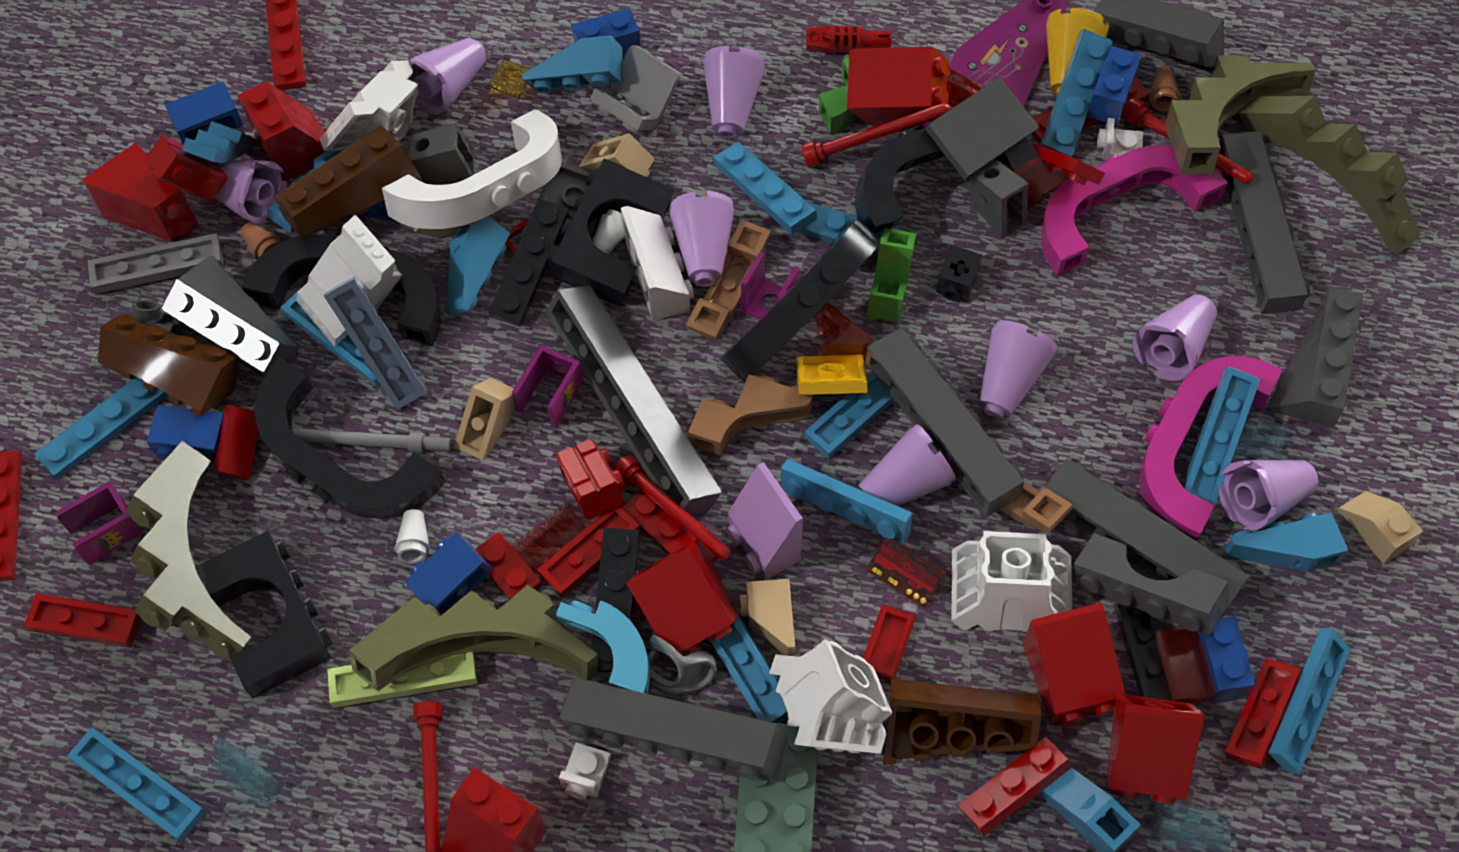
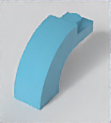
M573 600L571 605L561 602L556 613V617L560 622L602 638L610 646L613 654V670L609 679L610 686L648 694L650 662L642 638L632 622L618 609L601 600L595 614L591 613L593 608L584 603Z

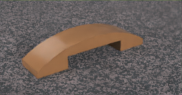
M741 219L728 244V253L725 257L722 277L709 287L703 299L699 298L685 325L687 329L714 340L720 336L741 302V283L760 251L765 252L771 236V230Z
M1024 482L1020 497L999 510L1028 526L1051 532L1073 509V504L1045 487L1038 491Z

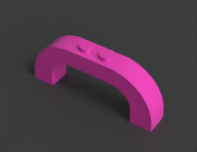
M1168 145L1145 146L1129 151L1121 156L1114 155L1103 164L1094 167L1105 173L1099 185L1088 180L1085 185H1081L1069 179L1054 192L1048 202L1041 229V246L1044 256L1057 276L1084 264L1089 246L1077 230L1074 222L1075 218L1087 210L1142 185L1162 184L1171 187L1179 192L1192 210L1196 212L1221 200L1228 183L1216 168L1213 174H1181L1172 146Z
M1244 356L1216 358L1201 364L1191 371L1182 381L1173 398L1168 396L1165 398L1158 415L1163 416L1160 424L1152 423L1144 439L1145 442L1149 443V446L1143 458L1139 474L1141 495L1144 504L1150 509L1151 513L1163 521H1170L1176 524L1182 533L1193 540H1198L1215 505L1192 495L1183 488L1175 475L1174 459L1198 412L1205 404L1213 400L1225 367L1230 366L1260 378L1251 406L1260 410L1265 406L1283 369L1262 360Z

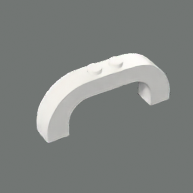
M536 109L511 121L515 149L519 151L463 181L449 185H430L408 174L383 187L382 191L388 216L401 224L415 228H453L483 219L549 182L561 167L562 156L555 122L549 116Z

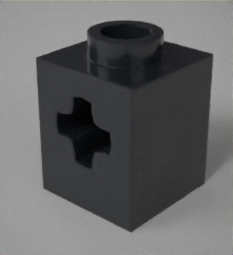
M951 245L938 276L936 293L942 294L945 299L950 301L962 300L968 302L980 270L982 254Z

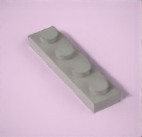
M215 233L87 260L90 288L94 294L182 276L209 255L214 256L221 263L220 266L224 267L220 238Z

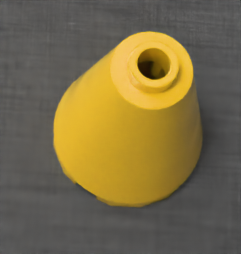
M1071 8L1070 13L1061 14L1062 9H1058L1049 14L1046 22L1050 88L1056 96H1058L1080 31L1087 29L1106 38L1109 24L1105 25L1103 23L1104 17L1102 15L1082 8Z

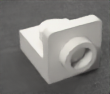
M1108 118L1105 129H1099L1097 148H1103L1102 159L1107 160L1114 155L1121 156L1129 151L1143 147V132L1114 129L1115 118Z
M576 742L566 770L561 771L559 776L561 786L566 788L565 793L585 800L587 795L597 798L611 759V753Z

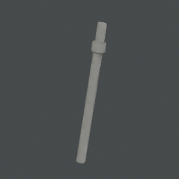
M292 428L293 433L306 443L408 449L410 453H424V450L450 452L452 449L451 438L426 437L425 433L410 432L409 435ZM258 431L257 439H258V440H263L262 437H261V435H260V433H259V431Z

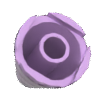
M466 38L409 58L408 60L413 70L409 80L418 84V94L415 103L433 115L447 111L485 64L486 52L483 45L472 38Z
M721 46L707 51L703 64L712 128L720 137L731 139L744 131L765 71V59L758 52L748 48L740 47L739 52H729V46Z
M268 160L217 162L228 177L214 199L251 223L266 224L269 222L265 220L268 217V207L277 202L274 196L287 188V182L282 180L280 173H284L283 169L275 162Z
M706 191L707 197H696V192H689L678 196L670 205V217L688 277L692 282L701 287L712 286L722 277L735 212L732 199L725 194L714 191Z
M1192 295L1143 324L1133 338V350L1138 361L1143 366L1148 363L1158 369L1153 374L1159 378L1168 381H1180L1186 378L1195 369L1217 317V309L1214 303L1203 295Z
M1006 320L997 321L991 331L979 402L984 407L983 412L996 419L1012 415L1055 356L1057 345L1046 334L1039 331L1036 337L1026 332L1029 327L1027 325Z
M916 424L903 435L861 481L858 487L861 491L900 506L951 485L956 481V476L940 451L938 452L931 442L933 441L921 426Z
M1240 460L1231 463L1223 470L1222 475L1225 474L1224 484L1219 485V496L1222 507L1229 519L1234 523L1239 521L1246 526L1243 528L1245 530H1259L1271 524L1312 494L1318 486V476L1314 467L1304 460Z

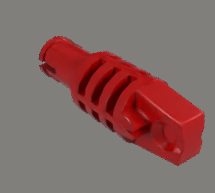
M828 25L807 28L805 37L806 50L849 54L851 49L891 48V30H864L861 26Z

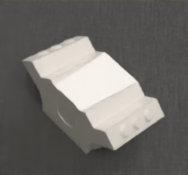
M409 60L391 61L383 71H380L357 94L352 102H349L319 138L324 151L345 150L381 125L398 142L406 135L413 119L412 112L418 94V84L409 80L413 74Z
M354 215L342 226L341 235L329 245L309 274L308 283L297 292L296 301L335 347L348 333L328 304L324 293L355 276L377 311L403 274L397 270L394 258L362 221Z
M983 531V537L980 541L967 540L952 549L951 621L962 630H968L978 624L985 631L1016 630L1027 632L1031 620L1073 609L1071 555L1061 546L1051 545L1046 538V534Z
M826 639L813 650L800 657L775 654L769 674L781 675L775 692L780 693L789 717L787 726L799 727L795 745L815 747L817 750L829 748L836 752L848 750L849 753L856 754L860 752L881 754L887 734L882 722L892 714V710L872 665L868 664L862 657L845 651L836 642H829Z

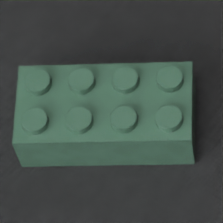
M776 723L787 737L774 779L761 776L759 781L740 776L734 852H811L818 750L815 747L794 744L799 727Z

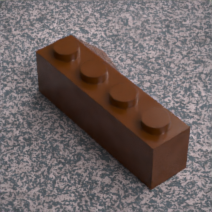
M381 125L274 197L283 218L301 238H305L341 223V218L357 213L359 216L370 211L369 207L385 201L382 191L383 187L408 174L423 183L424 181L402 146Z
M119 315L100 327L98 363L128 379L139 378L143 380V387L152 392L156 390L169 394V401L178 406L183 404V402L190 405L191 413L199 417L231 395L236 388L239 357L226 352L222 347L208 346L197 342L192 337L179 336L167 332L163 327L150 326L126 315Z
M891 678L888 703L892 714L887 718L886 723L887 734L883 765L896 764V759L914 758V761L930 760V756L952 754V757L967 756V752L986 751L987 754L1029 750L1037 747L1041 721L1039 695Z

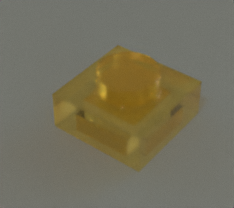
M504 59L490 81L491 89L520 99L528 85L523 81V74L531 68Z

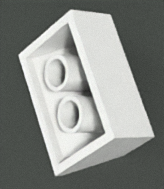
M629 206L622 207L621 215L625 244L632 264L637 267L636 275L652 321L690 311L689 299L694 298V293L690 280H683L681 272H684V265L680 253L674 254L672 246L675 245L670 226L664 227L660 215Z

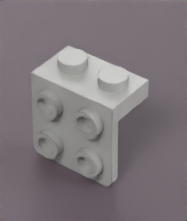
M632 45L629 47L622 62L621 82L612 83V86L607 88H594L590 100L598 104V109L604 114L621 119L623 121L622 125L633 132L654 130L658 126L680 80V73L641 47Z

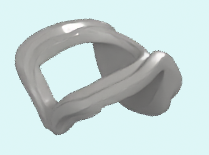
M656 634L650 637L649 643L653 648L648 654L650 685L658 691L669 694L691 693L706 687L714 679L716 661L708 652L697 651L683 656L671 644L657 637ZM660 652L667 654L675 662L678 668V677L675 681L666 680L651 669Z

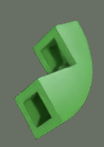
M849 57L842 59L841 77L846 86L819 94V113L830 135L845 129L858 118V116L847 110Z
M884 228L879 245L875 277L869 296L866 317L899 323L917 233Z

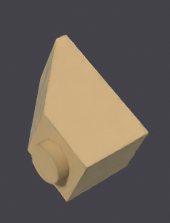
M628 133L594 143L578 168L591 172L593 167L599 169L605 158L648 177L650 173L648 169L655 158Z
M493 378L472 386L454 447L484 461L512 418L515 409L512 395L514 388Z
M1368 491L1363 492L1338 508L1339 512L1383 564L1409 549L1423 532L1400 503Z
M789 579L746 582L747 594L740 595L741 616H748L749 628L781 654L795 656Z

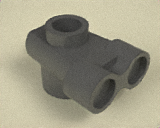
M152 300L134 302L132 304V312L127 315L135 318L138 322L150 326L163 327L167 332L176 335L177 333H182L183 330L180 327L185 325V323L170 314L160 313V304Z

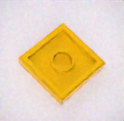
M863 355L799 356L796 358L799 395L867 393V376Z

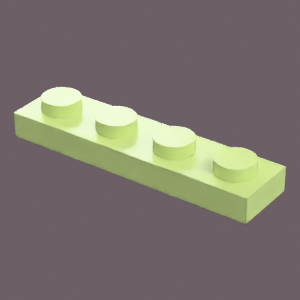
M473 652L453 655L426 663L401 675L380 691L375 690L353 672L352 665L327 669L329 699L333 708L478 684L475 655Z

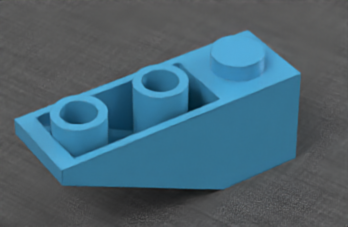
M611 35L581 38L523 74V81L539 93H550L552 89L559 88L579 90L581 86L589 85L600 88L608 87L610 83L621 82L622 46Z
M489 216L473 223L459 226L450 241L446 308L448 315L455 316L464 312L468 313L473 309L478 301L476 296L478 291L492 276L491 268L494 262L506 250L505 242L510 233Z
M1332 512L1323 515L1309 513L1300 517L1296 522L1285 524L1284 521L1274 522L1266 526L1264 530L1256 532L1249 531V529L1239 531L1231 536L1224 550L1226 557L1305 572L1338 564L1349 551Z
M1073 768L1069 769L1039 793L1098 852H1118L1136 834L1141 826L1112 796Z

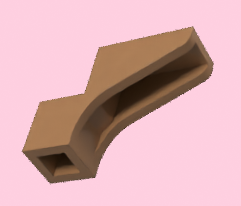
M749 374L735 408L730 407L729 404L721 400L711 401L702 398L689 428L688 439L694 448L721 457L730 439L744 429L801 421L809 418L813 409V395H799L797 386L788 387L776 383L769 377H757Z

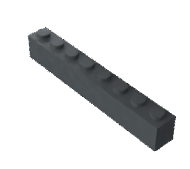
M589 285L558 289L546 313L575 360L580 361L583 373L637 460L641 462V466L649 479L690 515L697 516L708 512L722 491L592 287Z

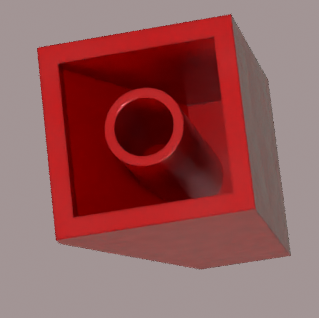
M932 46L859 48L849 50L847 110L874 127L942 103L948 104L947 75L950 71L948 58Z
M267 81L237 95L254 137L268 161L275 162L283 169L284 173L280 172L283 181H287L314 168V159L326 151L323 150L319 139L324 134V130L309 108Z
M133 143L82 179L83 184L105 219L173 242L178 237L188 235L193 227L198 224L182 190L156 177L153 170L145 162L147 154L136 143Z
M697 539L640 570L626 582L656 636L671 644L683 656L701 648L699 642L710 636L713 641H716L732 631L730 625L737 619V614L709 552Z
M1102 602L1031 620L1022 645L1050 725L1061 723L1062 727H1070L1083 721V717L1096 714L1097 718L1114 715L1116 693L1125 694Z
M1116 693L1106 772V784L1109 789L1115 790V795L1125 798H1137V794L1142 793L1152 795V800L1162 803L1173 804L1176 798L1187 800L1204 722V714L1192 703Z
M474 767L451 798L441 852H533L547 830L537 807Z

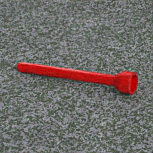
M1133 98L1126 104L1122 112V119L1132 126L1145 125L1169 139L1165 128L1166 122L1152 115L1146 103L1138 98ZM1218 154L1215 167L1244 184H1250L1253 181L1254 176L1252 172Z
M942 103L827 143L822 141L816 142L815 140L802 144L804 160L809 168L822 165L829 155L935 120L951 110L950 106L947 103Z
M624 456L617 462L614 470L618 469L626 486H637L719 559L724 560L729 557L730 549L645 476L641 462L634 456Z
M424 701L413 705V721L417 723V728L421 729L425 852H441L436 728L439 727V721L443 719L442 703L436 701Z

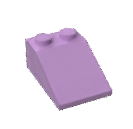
M763 462L757 465L728 512L729 527L726 528V532L731 542L735 546L741 544L747 553L744 558L750 570L754 574L760 572L764 580H768L801 560L803 518Z

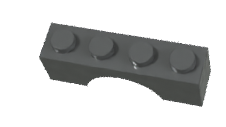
M1095 533L1074 563L1077 586L1085 591L1106 596L1123 606H1132L1143 610L1155 618H1164L1180 624L1189 631H1198L1210 636L1229 604L1228 581L1195 569L1171 580L1146 578L1134 571L1129 565L1126 544Z

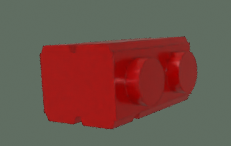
M165 135L160 136L145 159V162L153 170L156 177L208 202L213 200L228 177L217 162L182 151L183 144Z
M588 439L576 444V448L569 447L557 453L556 459L561 474L585 519L590 520L603 514L604 510L610 511L622 506L624 500L621 490L626 487L618 469L611 471L610 468L613 467V463L606 448L599 450L595 441Z

